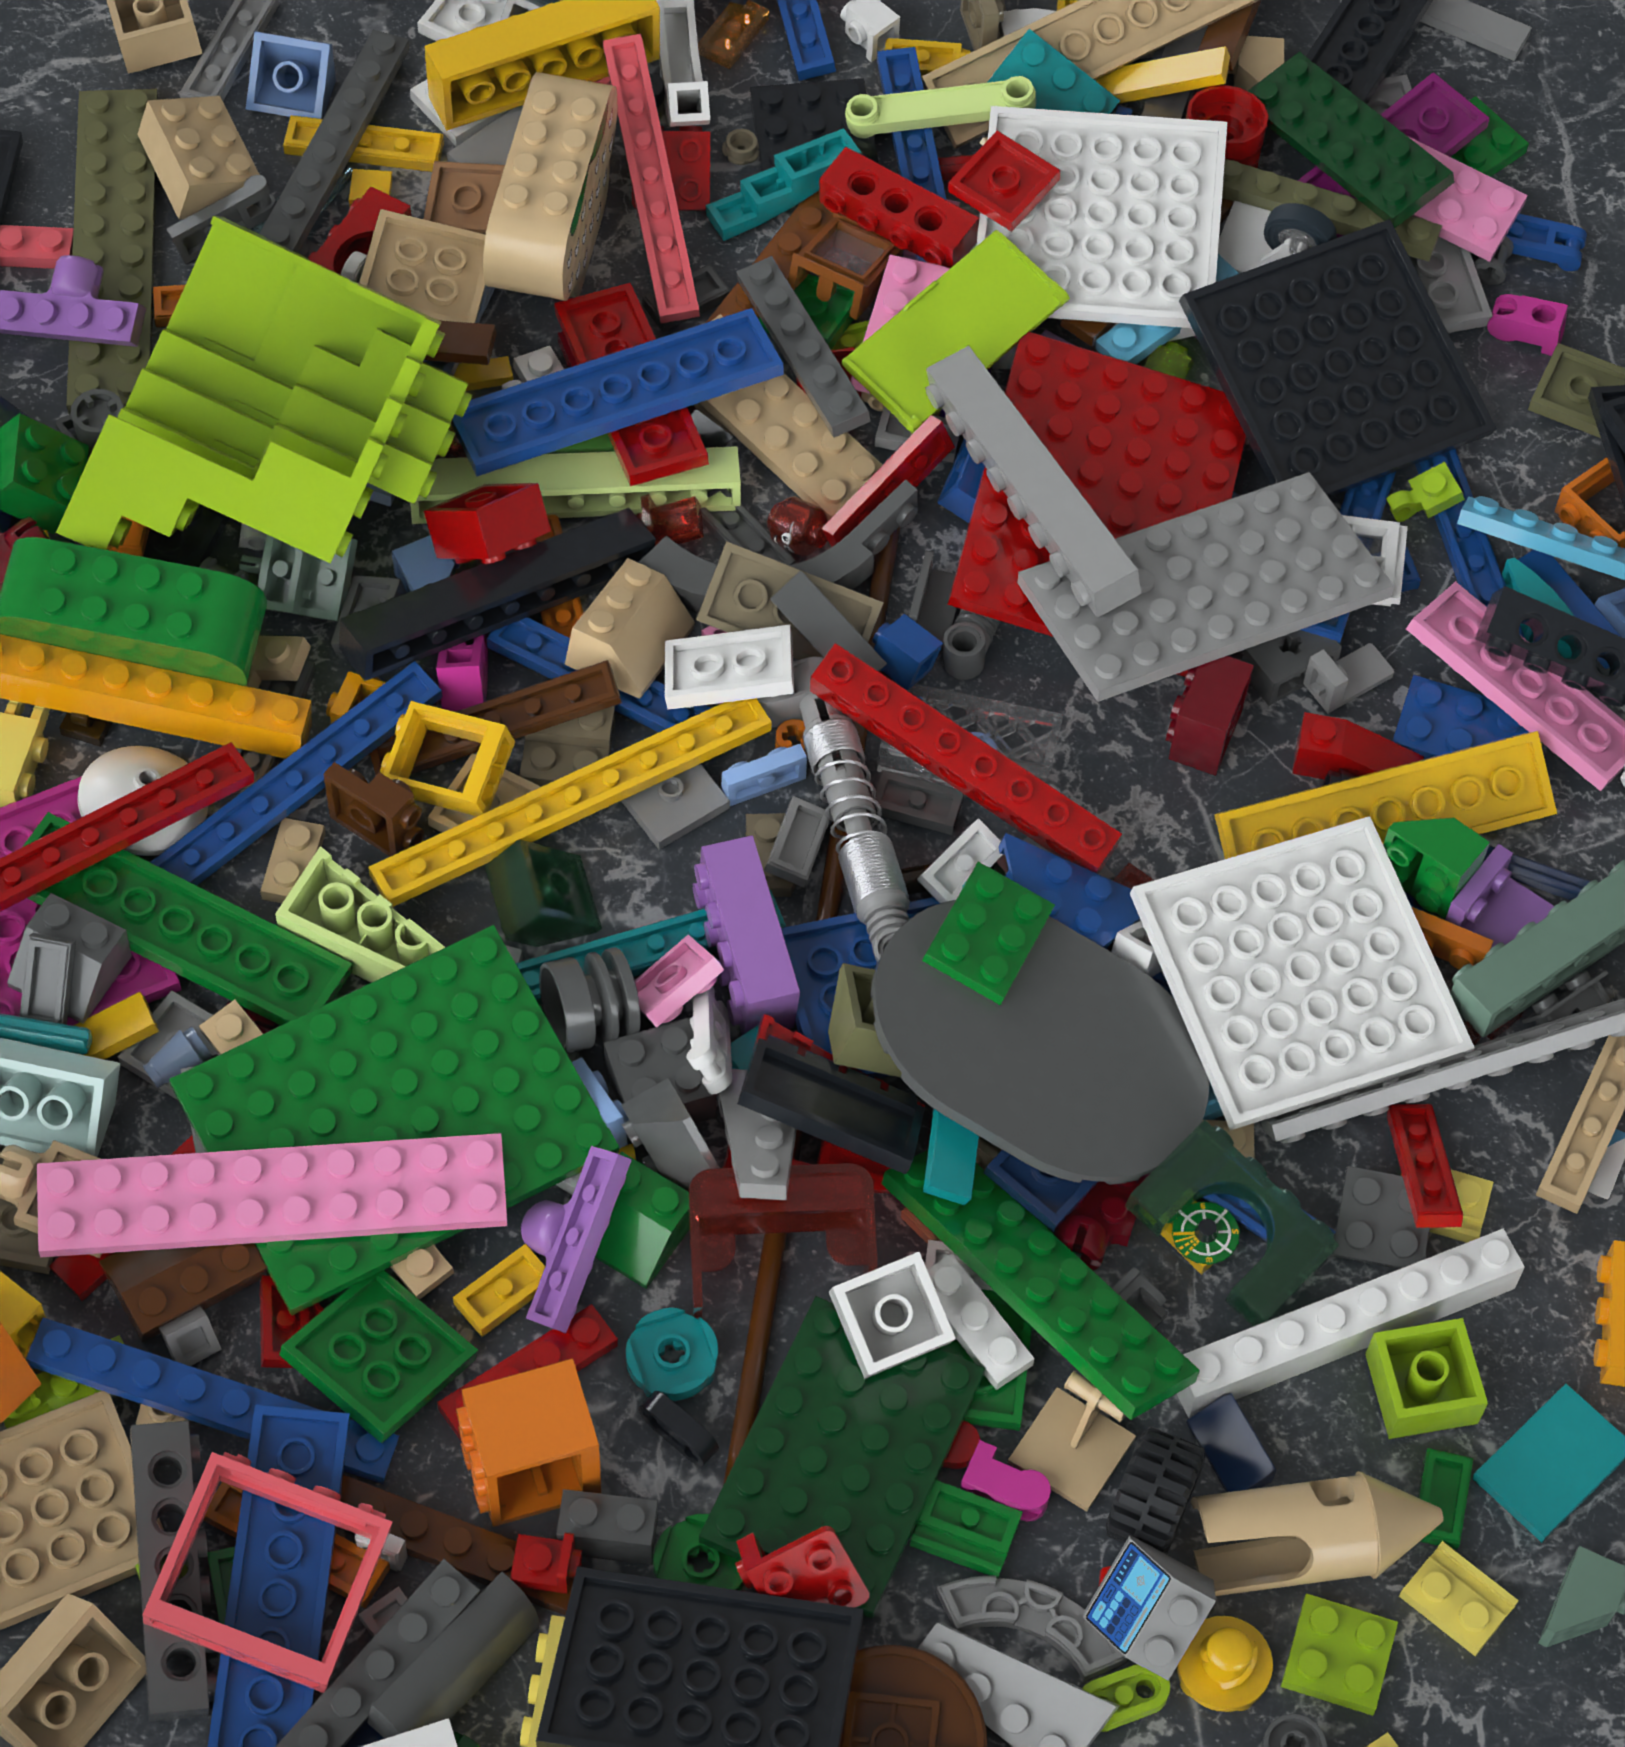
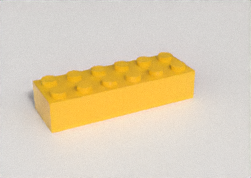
M561 0L519 15L510 16L507 19L486 26L476 27L446 39L437 40L424 46L429 99L447 131L524 105L530 82L536 72L591 82L609 77L603 40L641 34L647 63L659 60L660 7L656 0Z

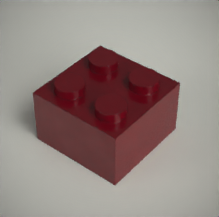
M1225 656L1188 670L1184 681L1186 688L1183 695H1178L1170 715L1172 721L1165 741L1172 743L1169 760L1214 776L1217 775L1243 712L1254 665Z

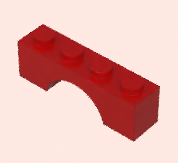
M370 186L361 198L353 201L347 216L339 225L336 224L331 228L324 244L317 252L313 251L308 256L309 260L341 274L347 259L353 252L358 251L365 255L368 254L380 209L411 216V206Z

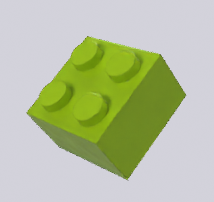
M1463 1318L1373 1333L1365 1355L1389 1439L1479 1423L1488 1402Z

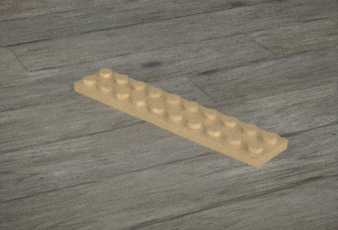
M1078 0L922 76L924 90L987 83L1028 29H1031L1092 79L1097 80L1259 0ZM989 121L943 127L953 147L956 149L987 134Z

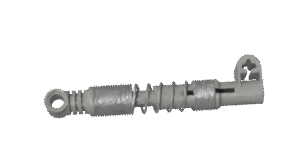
M808 657L793 662L795 693L775 697L757 698V700L772 721V727L774 728L790 719H799L804 722L803 741L812 773L815 775L814 780L817 784L823 786V789L820 791V799L829 805L825 810V816L829 820L834 821L830 833L833 837L841 839L836 845L841 870L843 871L854 912L859 921L866 925L873 953L878 963L893 935L909 920L907 915L910 905L909 895L893 843L886 835L887 825L881 818L882 808L878 801L875 800L876 789L870 783L871 773L867 766L864 765L865 755L857 729L851 718L810 692V677L824 658ZM868 786L870 787V789H871V791H872V798H871V794H870V791H869ZM878 821L883 826V833L872 831V828ZM835 826L837 829L846 832L847 835H837L834 831ZM849 839V842H847L840 850V845L842 844V842Z

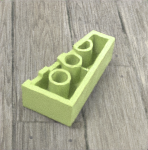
M321 846L275 914L277 926L351 962L352 974L371 983L445 948V946L410 918L406 920L395 911L392 903L380 894L377 896L364 886L360 878L348 868L343 869L333 861L332 855Z

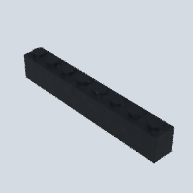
M630 508L608 514L593 522L539 541L532 547L507 554L506 558L501 561L465 569L453 576L429 583L414 591L390 598L383 603L341 618L339 649L364 681L370 680L414 661L426 658L603 588L627 558L639 562L655 547L656 538Z

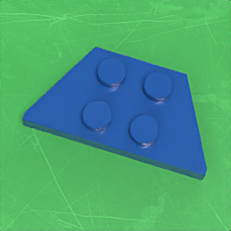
M1005 833L998 847L999 853L1005 854L1009 870L1005 877L1055 904L1049 915L1050 917L1105 949L1115 940L1117 932L1141 920L1130 896L1132 889Z

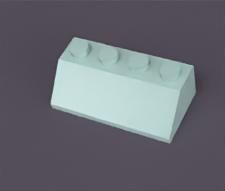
M0 1038V1145H17L29 1151L45 1153L50 1148L53 1140L98 1157L115 1107L121 1063Z

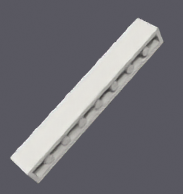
M1504 1228L1183 1354L1200 1372L1196 1382L1178 1392L1177 1396L1188 1418H1191L1228 1393H1232L1235 1400L1365 1349L1369 1346L1373 1333L1428 1324L1515 1289L1525 1266Z

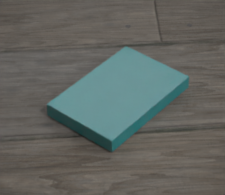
M1565 1384L1474 1473L1472 1479L1543 1543L1625 1461V1436L1569 1385Z

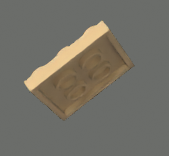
M380 209L359 283L436 320L476 323L486 286L483 272V253L486 235Z

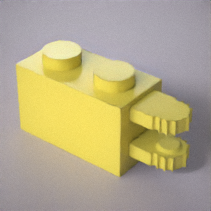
M9 700L5 712H0V808L33 794L35 788L34 772L37 764L45 761L48 752L49 742L48 738H44L43 731L48 720L49 708L34 706L30 718L21 716L25 703Z

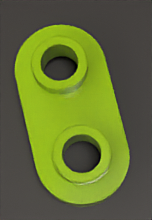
M1135 1664L1092 1680L1082 1690L1120 1706L1101 1730V1732H1105L1160 1711L1167 1702L1170 1693V1681ZM1142 1685L1147 1686L1152 1690L1153 1695L1149 1698H1142L1137 1694L1136 1688Z

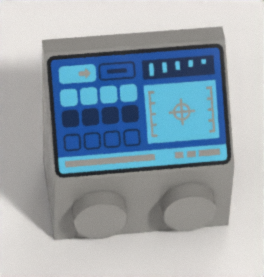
M1129 1535L1085 1609L1083 1618L1124 1657L1169 1680L1216 1602L1214 1580Z

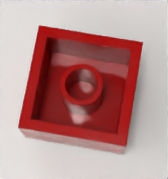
M538 483L484 484L424 510L436 557L439 559H455L456 564L467 563L476 559H481L482 564L501 561L506 558V551L532 547L537 544V537L551 531Z

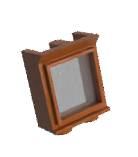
M834 213L833 218L799 254L793 252L788 283L795 290L811 272L819 275L816 295L824 302L829 301L835 294L837 284L855 291L849 317L857 320L877 297L889 256L902 257L903 249L897 248L890 240L873 231L864 230L857 222L846 216Z

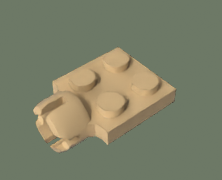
M53 1140L50 1148L45 1153H34L17 1145H8L0 1153V1157L4 1159L3 1164H0V1199L15 1204L18 1208L14 1216V1224L16 1226L38 1234L37 1163L97 1160L101 1158ZM102 1253L90 1255L100 1258Z

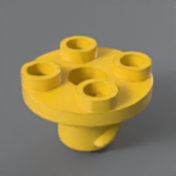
M1214 1616L1204 1620L1176 1668L1182 1691L1200 1705L1221 1712L1248 1710L1266 1691L1272 1676L1273 1659L1267 1641L1251 1624L1231 1616Z

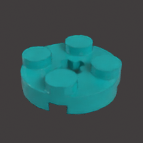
M663 1308L645 1315L636 1324L635 1330L631 1334L630 1339L628 1338L626 1345V1365L633 1382L644 1391L647 1397L654 1391H659L672 1401L687 1399L702 1391L704 1387L710 1385L714 1380L718 1362V1343L714 1331L705 1320L700 1317L698 1320L692 1315L685 1314L683 1309ZM673 1345L675 1351L683 1350L685 1355L679 1357V1362L677 1363L663 1361L660 1357L665 1354V1346Z

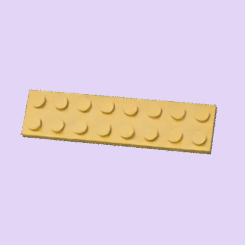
M1532 731L1216 813L1214 816L1224 857L1228 859L1369 816L1384 844L1388 828L1393 822L1455 818L1476 833L1483 834L1555 815L1557 810L1538 731Z

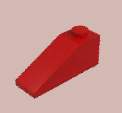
M1304 712L1297 738L1292 774L1325 779L1329 770L1338 772L1342 768L1356 776H1362L1424 759V756L1347 719Z

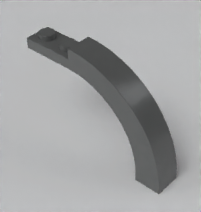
M904 480L839 543L824 553L790 566L850 590L855 589L874 573L873 554L876 555L884 549L890 539V535L899 526L904 528L915 518L918 512V489L907 480ZM668 536L664 537L638 562L664 574L686 609L697 613L700 610L717 564L683 549Z

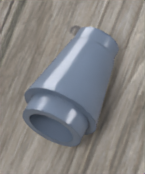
M190 1027L185 1032L179 1030L142 1067L156 1087L159 1088L165 1083H170L169 1079L180 1074L182 1068L197 1066L213 1055L194 1028Z

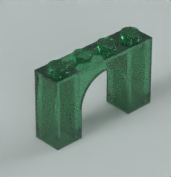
M1204 1120L1131 1193L1125 1207L1159 1237L1189 1205L1204 1196L1226 1194L1248 1203L1258 1213L1264 1224L1267 1237L1266 1250L1263 1258L1232 1288L1225 1301L1254 1327L1271 1320L1329 1260L1339 1244L1334 1240V1233L1325 1223L1318 1219L1312 1220L1300 1209L1301 1204L1293 1193L1285 1188L1279 1189L1267 1178L1265 1168L1256 1159L1243 1156L1233 1146V1139L1224 1129L1216 1125L1212 1127Z

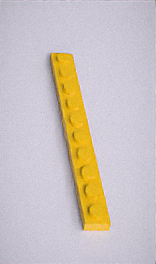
M757 698L721 703L368 867L369 875L381 896L392 903V907L768 733L772 729V721Z

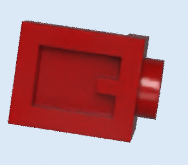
M565 1532L563 1540L518 1534L510 1579L518 1587L567 1594L570 1578L575 1577L577 1566L581 1567L583 1550L575 1549L574 1533Z

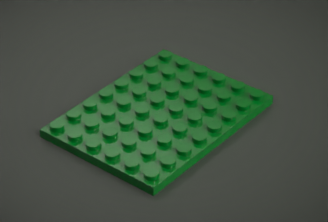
M494 925L169 1079L170 1086L205 1152L501 1133L506 1209L580 1173L591 1146L619 1153L618 1143L600 1116L597 1106ZM465 1229L254 1243L267 1266V1270L292 1316L407 1259L408 1255L416 1250L426 1249Z

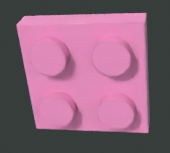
M688 934L634 980L638 992L640 1012L656 1028L662 1023L672 1021L682 1012L683 1005L696 994L706 992L716 983L717 976L724 971V968L713 955Z

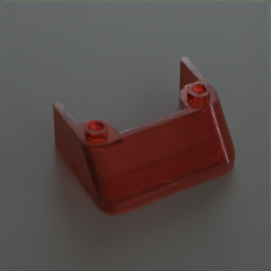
M854 1163L791 1166L786 1200L741 1198L733 1168L706 1169L699 1172L692 1179L689 1186L692 1315L695 1318H702V1272H717L725 1269L732 1262L736 1250L735 1235L826 1231L827 1251L835 1262L844 1266H864V1274L878 1269L874 1186L870 1173L864 1167Z

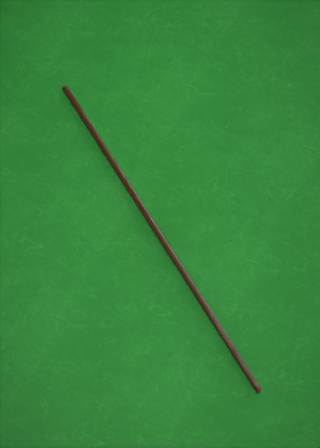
M901 526L890 535V539L884 549L875 555L874 573L872 574L869 597L884 603L868 641L873 649L875 644L872 642V639L877 630L886 622ZM852 720L865 753L868 730ZM835 826L834 831L837 835H847L846 832L837 829ZM831 833L829 835L816 921L838 917L844 875L838 860L839 854L836 851V845L841 839L833 837ZM849 839L842 842V844L840 845V850L847 842H849ZM797 1129L792 1159L799 1161L803 1131ZM787 1191L786 1200L770 1199L723 1485L759 1412L794 1191Z

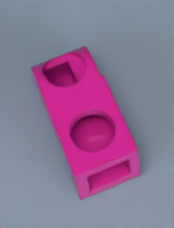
M1500 295L1494 303L1492 309L1493 316L1489 319L1487 329L1496 339L1508 342L1517 340L1542 346L1541 354L1552 356L1557 344H1561L1565 332L1568 305L1524 295Z
M979 1440L963 1476L960 1489L1022 1511L1021 1521L1030 1522L1041 1518L1047 1510L1051 1493L1050 1482L1046 1476L1039 1471L1031 1469L1020 1471L995 1460L997 1447Z

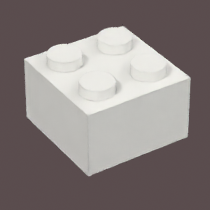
M920 1252L836 1285L829 1291L864 1379L945 1346L956 1339Z

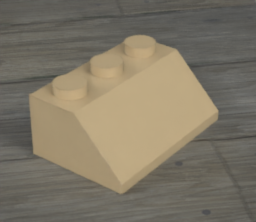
M627 558L572 627L565 665L575 670H580L608 660L611 664L618 689L640 699L665 667V641L687 638L694 629L695 622L664 574Z
M67 1593L0 1670V1736L14 1747H84L145 1676V1656L93 1603Z

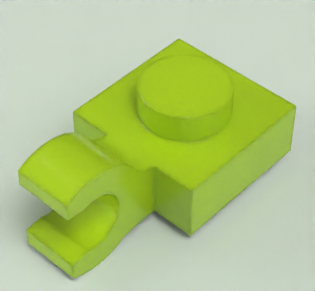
M1445 462L1408 480L1411 491H1397L1386 498L1396 522H1403L1421 510L1425 512L1429 519L1465 500L1462 490Z

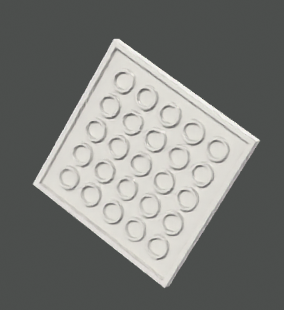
M991 106L988 139L998 130L1061 171L1060 180L1012 232L980 212L977 245L992 234V232L998 230L1049 278L1068 293L1070 300L1048 318L1192 328L1179 300L1185 293L1216 282L1227 122Z
M1370 816L1137 885L1130 892V896L1230 1131L1396 1077L1414 1073L1437 1063L1442 1064L1464 1057L1466 1053L1472 1052L1475 1049Z

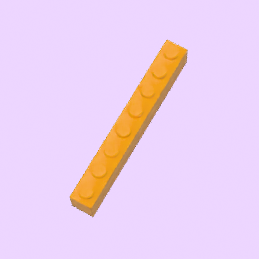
M0 634V698L68 713L85 714L96 719L219 745H226L232 742L235 748L285 759L308 741L312 727L311 700Z

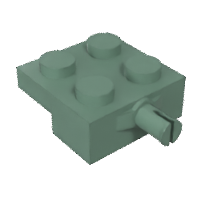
M266 534L263 557L259 558L244 554L240 561L255 564V566L239 564V569L248 573L259 574L257 587L266 596V610L338 622L350 588L358 540L351 539L343 558L335 554L330 564Z

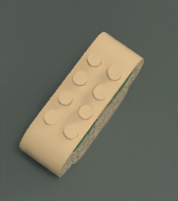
M536 72L533 75L487 225L483 253L484 282L487 287L567 301L569 297L575 298L579 296L606 204L610 170L609 161L617 123L616 86Z

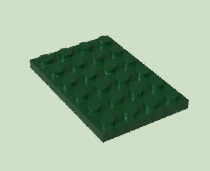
M815 1296L700 1532L699 1543L737 1560H742L736 1541L753 1532L766 1555L823 1526H830L835 1530L869 1592L868 1601L856 1608L863 1609V1615L873 1619L984 1377L985 1368L937 1348L864 1379L834 1304Z

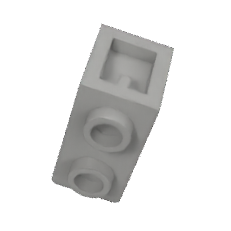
M1371 643L1366 644L1338 661H1333L1323 649L1310 656L1303 684L1323 709L1330 713L1391 679L1394 675V669Z

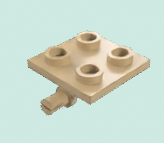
M1073 1371L1067 1379L1064 1389L1073 1392L1086 1400L1087 1403L1084 1404L1057 1387L1008 1459V1463L1020 1471L1029 1469L1039 1471L1050 1482L1052 1491L1088 1512L1134 1442L1136 1435L1100 1413V1410L1117 1419L1118 1422H1121L1126 1416L1089 1380Z

